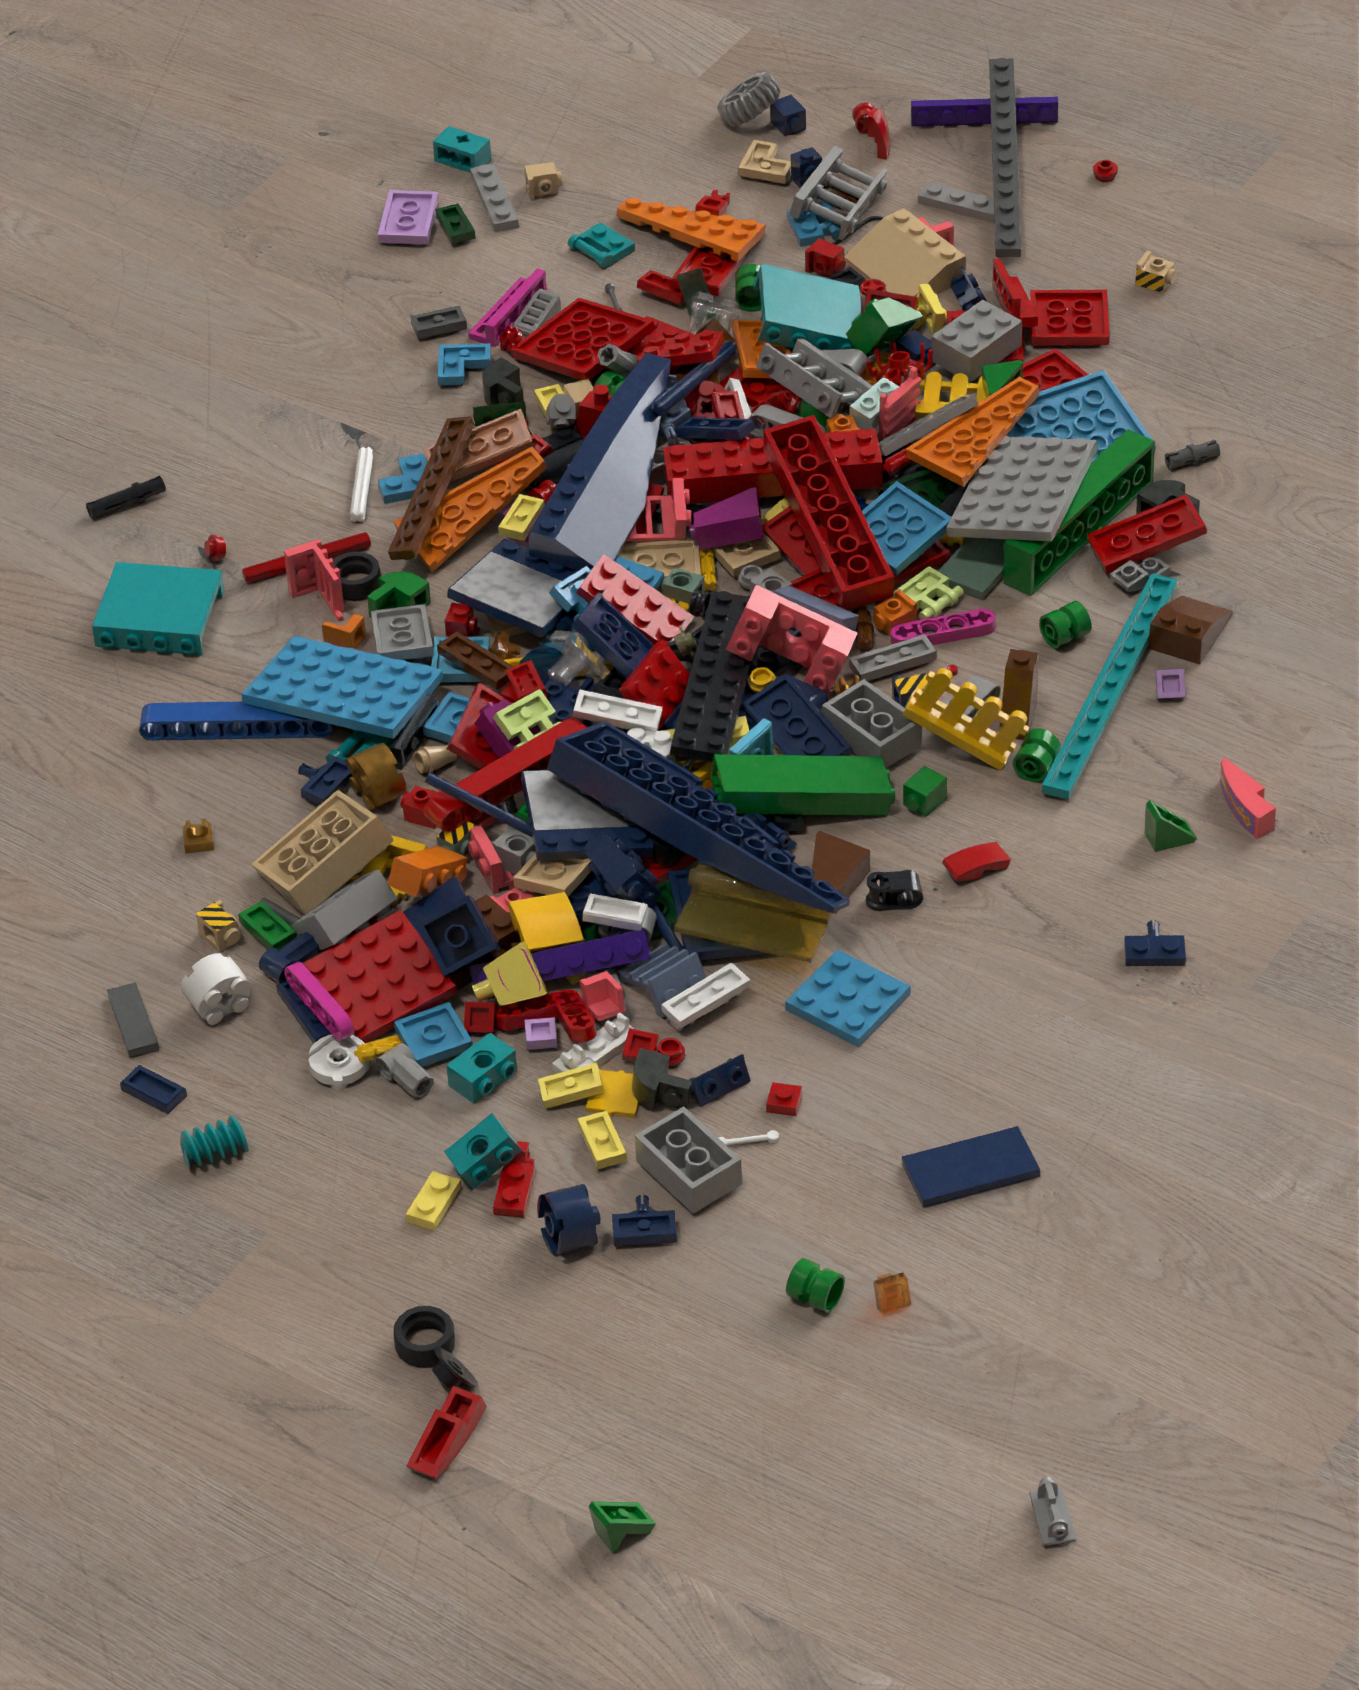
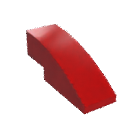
M453 1385L441 1410L435 1409L406 1465L407 1468L437 1479L458 1455L487 1408L483 1398Z

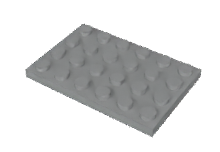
M1005 436L975 472L946 527L948 537L1053 541L1098 450L1097 440Z

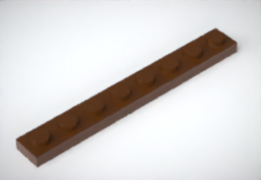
M471 416L447 418L388 550L391 560H410L417 557L475 425Z

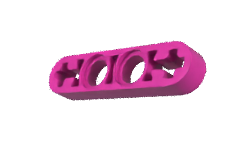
M977 609L898 624L891 629V645L924 634L932 645L988 635L995 630V614L988 609ZM952 625H960V626H962V628H961V629H952V628H950V626H952ZM926 630L936 631L934 634H925L923 632Z
M298 961L285 967V977L291 989L334 1038L341 1041L353 1036L354 1027L348 1014L303 963Z

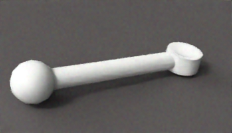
M771 1130L767 1135L732 1139L719 1137V1139L726 1146L760 1141L777 1143L779 1141V1133Z

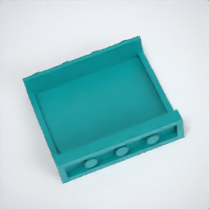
M760 265L753 283L754 290L760 291L762 328L758 335L759 341L794 348L798 339H805L819 350L856 349L846 336V332L852 327L851 322L856 317L862 315L858 285L770 265Z
M116 562L92 625L95 647L203 655L201 639L215 599L222 598L225 591L222 570Z

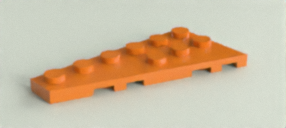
M628 198L617 207V217L639 226L652 225L653 231L661 233L662 230L670 232V237L699 248L709 246L713 248V253L723 255V252L731 255V260L736 262L765 235L766 224L757 223V221L752 219L739 220L734 219L730 215L717 216L710 214L708 211H690L682 206L668 207L660 202H641L638 198Z
M1018 377L980 401L975 407L960 414L906 448L907 458L964 487L1039 396V386Z
M532 446L445 493L417 555L428 570L433 573L547 468L545 460ZM404 516L393 521L396 530H398Z

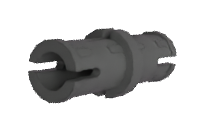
M1212 440L1200 445L1190 444L1182 450L1166 453V466L1169 470H1173L1189 464L1194 466L1199 464V461L1220 456L1219 444L1216 443V440Z

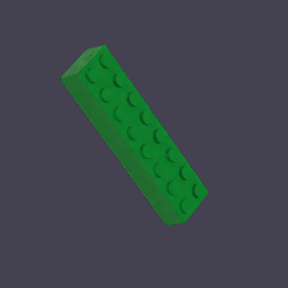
M1128 429L1120 437H1117L1105 451H1101L1098 457L1090 464L1053 541L1006 539L1003 544L1004 584L1032 596L1088 544L1087 534L1106 527L1137 498V493L1153 483L1155 441Z

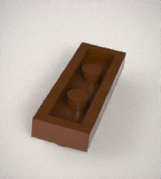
M456 631L437 645L438 654L495 690L509 682L505 671L514 666Z

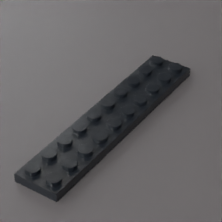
M712 591L670 746V755L713 762L714 754L729 755L752 660H746L725 649L751 595L742 596L726 591Z

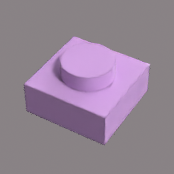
M1184 669L1155 671L1156 699L1186 697Z
M555 1017L525 1020L527 1050L557 1047Z

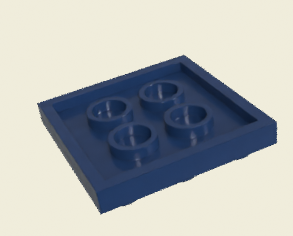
M600 593L589 602L571 625L575 629L577 636L584 641H588L595 648L598 656L608 660L616 668V672L624 679L630 676L654 646L641 631Z

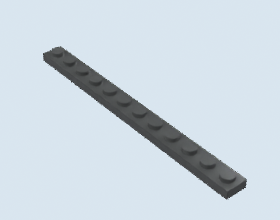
M989 59L995 256L1021 257L1014 59Z

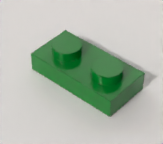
M263 901L238 914L239 922L268 949L275 948L280 950L297 937L296 931Z

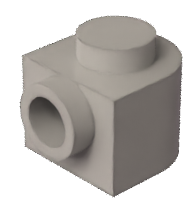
M557 394L547 406L546 424L560 429L568 428L576 420L575 402L567 394Z

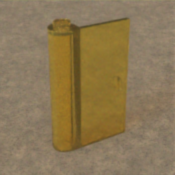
M698 864L696 869L692 868L689 873L688 885L692 886L691 895L674 926V931L811 963L830 924L833 913L769 892L717 868Z

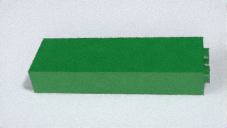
M714 754L710 774L713 790L719 794L717 799L721 803H731L737 808L736 814L888 815L890 804L895 802V788L890 785V772L888 768H885L882 757Z

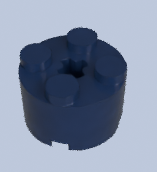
M585 1184L547 1192L538 1197V1219L544 1217L546 1226L541 1228V1233L551 1253L563 1254L598 1244L596 1225L601 1222L600 1213L596 1206H591Z

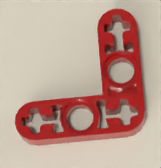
M561 990L498 1007L495 1012L497 1028L500 1030L509 1031L525 1027V1020L555 1017V1019H559L569 1038L574 1042H588L597 1035L595 1020L579 993L575 990Z

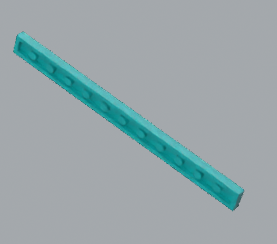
M1151 573L1042 783V793L1070 799L1149 644L1150 623L1160 608L1171 601L1177 589V579Z

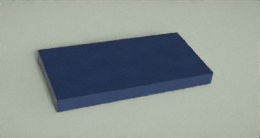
M787 673L741 704L743 711L756 725L763 718L772 722L773 745L782 755L850 756L854 753L852 746Z
M1018 1126L902 1156L903 1168L922 1207L1040 1177V1168Z

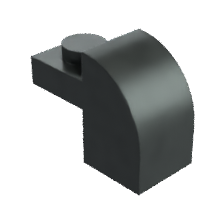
M501 357L485 368L482 380L484 400L487 405L524 402L519 367Z
M1160 480L1149 484L1137 493L1136 514L1187 494L1185 493V484L1175 480ZM1187 494L1199 514L1200 500Z
M640 1048L634 1063L632 1093L636 1100L650 1110H654L657 1102L677 1108L684 1106L687 1109L690 1101L692 1081L668 1074L670 1056Z

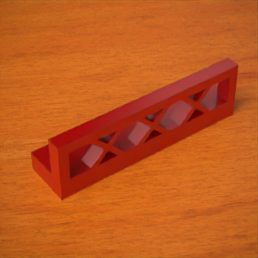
M1001 258L993 259L992 288L1003 310L1020 319L1022 327L1038 326V316L1018 276L1010 277Z

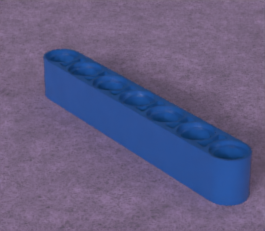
M242 701L149 703L142 708L139 733L143 738L153 741L322 738L331 734L333 724L244 704Z

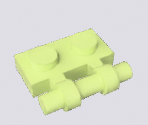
M930 566L897 589L903 591L917 603V610L919 608L923 609L919 613L921 620L938 617L945 607L953 606L958 602V598L964 594L960 586H956L953 589L949 588V578ZM935 596H938V600H932Z
M540 689L498 711L493 716V719L508 740L516 736L521 740V743L514 746V749L561 723L557 722L553 725L549 720L556 711ZM538 725L541 732L533 736L529 729Z

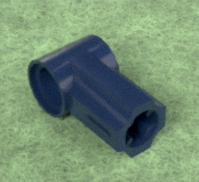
M305 932L280 950L275 948L268 949L260 958L259 969L281 984L287 981L284 973L285 967L298 961L304 963L320 953L319 945L311 934Z

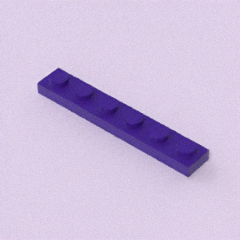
M1058 97L1015 98L1016 124L1058 122ZM990 98L911 101V127L991 124Z
M645 929L531 953L543 982L651 959ZM491 962L469 966L473 985L487 979L483 967Z

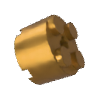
M384 743L374 745L345 759L347 768L353 775L349 778L350 785L355 793L361 792L363 802L369 811L400 797L407 791L402 772L398 773L395 764L398 762Z

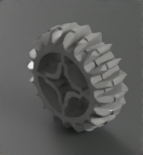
M757 73L729 90L723 96V99L720 100L717 108L721 118L728 126L742 125L753 118L755 119L756 116L762 114L766 109H769V106L778 99L781 91L777 81L770 73Z

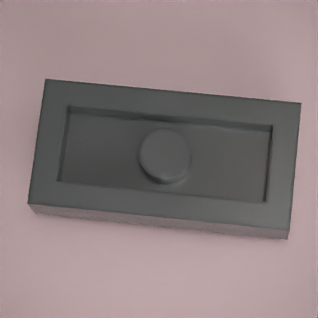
M460 305L410 316L411 325L417 339L467 329V321Z

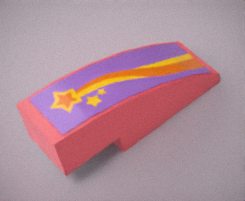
M1226 757L1222 759L1220 784L1227 805L1241 825L1256 839H1259L1274 830L1276 808L1264 799L1265 788Z

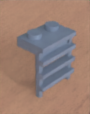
M666 943L650 951L651 959L630 963L616 972L619 980L648 989L656 1014L661 1017L666 1016L662 1012L661 1004L706 978L696 952L689 955L688 950L683 949L679 952L678 947L669 948V945Z

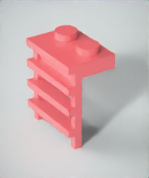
M913 366L910 369V377L890 395L887 396L884 393L880 395L878 440H884L909 426L916 419V405L921 404V400L917 399V396L921 394V389L917 386L922 380L917 376L918 369Z
M672 478V493L669 496H646V534H636L635 525L626 542L685 540L686 526L691 525V510H686V505L690 503L689 489H684L683 478ZM650 503H660L663 534H653Z
M320 539L284 550L288 591L292 598L318 590L338 622L343 621L341 613L344 612L340 570L339 568L334 569V561L332 558L328 559V552L326 549H322Z
M482 826L470 828L471 841H468L469 852L493 895L499 893V888L502 887L515 888L513 879L515 875L512 876L510 872L502 869V861Z

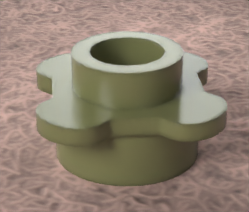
M681 626L679 627L681 633L674 636L675 642L682 656L691 653L694 658L693 648L697 647L695 639L691 632L685 634Z

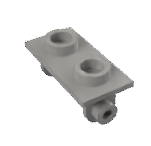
M1044 1477L1040 1480L1038 1491L1029 1492L1042 1544L1047 1546L1075 1542L1076 1537L1062 1487L1058 1488L1057 1483L1051 1477Z

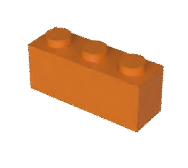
M441 846L394 857L387 885L412 896L419 897L431 893L453 876L462 883L467 874L466 863L468 857Z

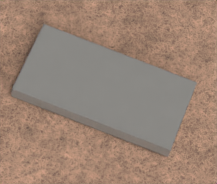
M964 394L879 442L881 455L887 456L978 405L977 400L972 395Z

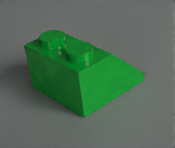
M889 297L879 301L874 299L865 305L863 314L851 322L852 327L846 332V336L856 349L862 351L868 357L875 354L874 348L876 347L879 348V353L891 349L890 343L892 341L896 343L897 340L906 336L923 315L921 312Z

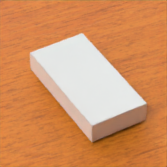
M590 894L583 911V921L639 931L644 923L648 904Z

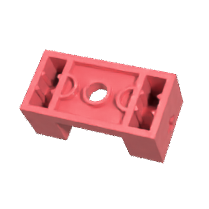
M756 585L725 650L751 661L758 645H761L809 668L803 682L821 688L828 696L849 654L857 632ZM789 629H798L802 636H792L789 633Z

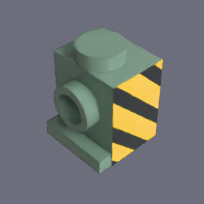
M466 822L451 832H444L442 830L436 836L437 846L469 857L471 855L468 848V841H471L470 828L476 827V825Z

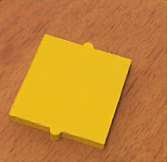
M599 1069L604 1093L588 1097L585 1107L586 1112L599 1113L607 1110L609 1117L615 1115L635 1118L639 1102L632 1093L633 1074L624 1073L623 1070L615 1072Z

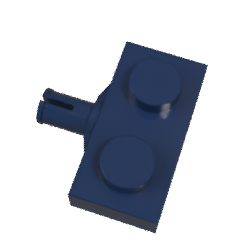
M334 756L327 764L319 768H313L302 763L298 773L310 778V780L301 788V797L321 805L337 790L342 791L350 783L349 778L353 776L347 768L345 760Z
M1152 920L1147 922L1148 935L1125 936V966H1185L1184 935H1160L1159 922L1154 920V929Z
M641 1195L636 1197L637 1210L624 1214H612L614 1246L677 1242L675 1210L656 1211L649 1209V1197L647 1195H643V1204H641Z

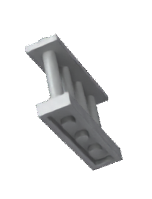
M834 145L794 196L789 216L799 219L804 211H811L842 226L838 239L843 241L848 233L852 234L859 218L878 194L882 195L888 183L885 177L888 170L883 168L876 178L844 164L843 160H841L843 149ZM840 172L869 187L864 191L833 175ZM830 185L859 200L855 204L823 188ZM814 198H821L849 213L845 217L813 202Z
M798 339L791 354H783L770 344L765 343L756 364L758 369L829 418H834L840 403L852 405L872 387L867 381L805 339Z

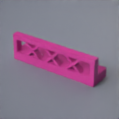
M536 269L527 279L520 277L468 332L469 339L483 344L490 343L492 347H496L500 343L502 332L508 325L513 326L533 295L539 289L547 291L546 271Z

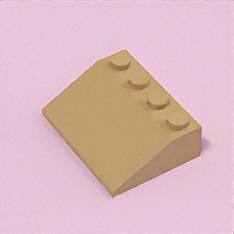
M905 208L884 217L844 256L846 263L868 280L877 279L884 282L886 292L915 297L918 294L919 284H929L934 294H938L951 288V280L954 277L964 274L960 267L963 266L966 271V256Z
M337 790L251 865L292 906L306 915L330 895L339 891L343 884L352 876L360 873L365 868V865L377 855L382 854L394 839L377 815Z

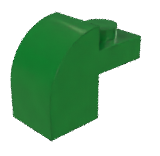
M402 571L387 573L379 577L380 587L367 596L370 618L371 611L422 604L428 606L431 603L429 582L413 573Z

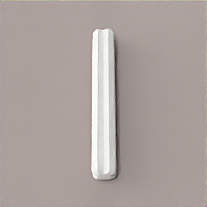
M361 447L358 450L350 509L351 521L354 523L365 520L373 460V450L370 447Z

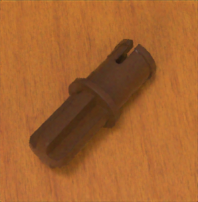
M862 606L855 608L852 612L859 615L855 632H857V647L860 650L866 649L869 651L872 649L873 644L872 634L874 632V625L870 622L869 610L867 611V608Z

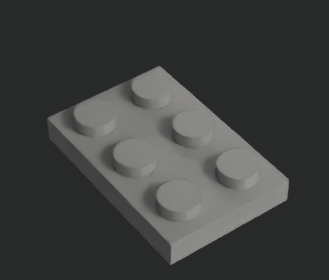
M425 604L371 611L377 654L402 660H420L434 656Z

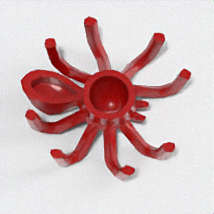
M895 341L890 343L892 354L889 355V362L884 366L881 362L879 348H874L876 361L881 370L880 373L878 368H874L873 371L870 361L865 362L869 375L876 378L877 382L885 374L884 378L900 386L902 384L901 376H904V381H906L913 366L920 371V374L918 373L917 376L922 380L925 378V372L933 364V350L929 349L928 364L925 368L923 363L925 360L924 342L920 343V359L918 362L910 360L908 352H897Z

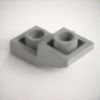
M1153 555L1141 560L1137 564L1129 560L1110 573V578L1130 592L1144 589L1151 573L1168 577L1171 575V571L1166 563Z

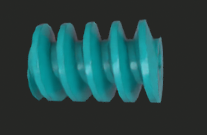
M234 1116L228 1117L227 1126L222 1120H217L216 1130L210 1123L205 1124L204 1133L199 1127H194L192 1137L186 1130L181 1131L180 1146L188 1169H190L192 1159L195 1160L198 1166H202V1156H206L212 1163L214 1162L215 1152H218L221 1158L225 1159L226 1149L228 1148L234 1156L237 1155L238 1145H241L246 1152L249 1150L244 1130Z

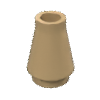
M448 745L420 747L418 751L414 752L413 761L419 773L425 772L429 774L452 761H456L457 755L446 749Z

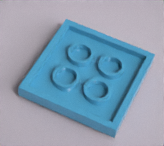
M897 481L862 510L891 571L896 575L901 573L947 533L946 527L952 518Z
M837 949L785 1001V1010L860 1047L911 994V986Z

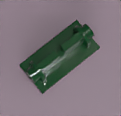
M525 402L473 407L475 427L518 409L522 410L525 419H527Z

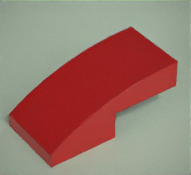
M997 842L968 847L944 858L942 864L956 881L980 880L984 870L1007 869L1011 859Z

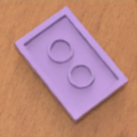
M389 190L378 231V243L428 244L435 217V209H437L439 201L438 192Z

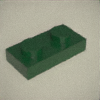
M459 203L435 209L436 219L452 245L476 239L475 230Z

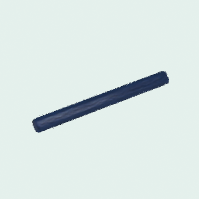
M726 341L714 361L700 363L653 402L652 412H656L658 416L664 415L736 354L735 350L738 349L737 345L731 341Z

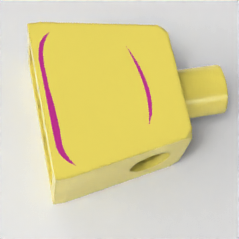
M525 941L483 967L487 979L472 986L479 1002L495 995L500 1006L543 996L548 993Z

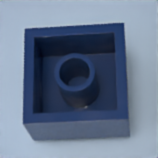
M469 895L416 923L444 977L447 975L451 977L501 950L474 897Z

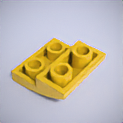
M565 892L508 902L514 929L519 931L521 942H526L530 953L583 942L584 939L577 917Z

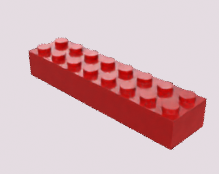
M812 415L763 430L764 453L839 607L848 611L893 597L894 575L815 416Z
M876 428L823 433L851 490L878 488L883 485L882 457ZM763 438L663 447L664 475L668 496L672 493V478H683L684 489H689V504L723 501L755 487L758 498L785 496L764 453Z

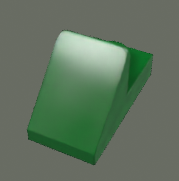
M591 1501L588 1506L597 1535L612 1553L617 1551L626 1534H650L656 1525L638 1502Z

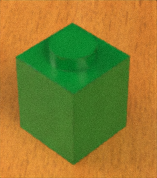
M923 766L903 784V805L925 817L947 799V777L926 766Z

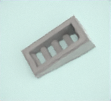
M539 289L528 302L512 328L517 327L523 335H530L561 311L560 296Z

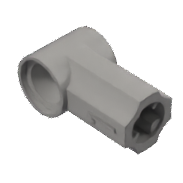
M611 344L600 348L597 355L600 365L625 379L637 365V359L639 358Z
M400 1043L376 1058V1066L383 1078L387 1081L394 1079L413 1097L422 1098L426 1096L434 1085L433 1077L416 1062L412 1051L404 1043Z

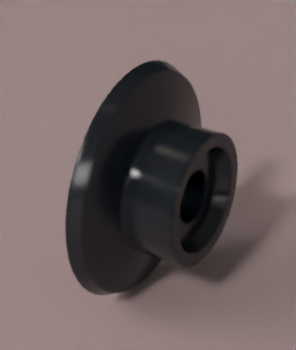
M435 1346L434 1351L440 1361L432 1368V1371L443 1384L452 1389L453 1385L460 1387L463 1382L471 1387L478 1386V1382L472 1373L456 1357L444 1348Z

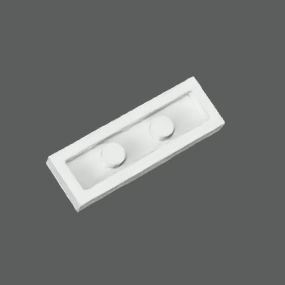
M579 690L573 710V717H576L580 722L583 719L593 721V725L606 721L615 727L623 729L642 728L644 731L656 732L663 707Z
M731 962L661 1004L662 1012L670 1019V1024L680 1032L682 1027L689 1023L692 1025L697 1018L706 1015L724 1003L727 1004L732 997L740 996L742 991L750 987V979Z
M619 1012L617 1018L611 1022L608 1020L604 1027L596 1031L597 1035L594 1039L588 1042L575 1043L573 1049L567 1053L562 1052L560 1058L552 1063V1070L555 1073H561L596 1062L599 1068L623 1051L629 1028H635L629 1025V1019Z

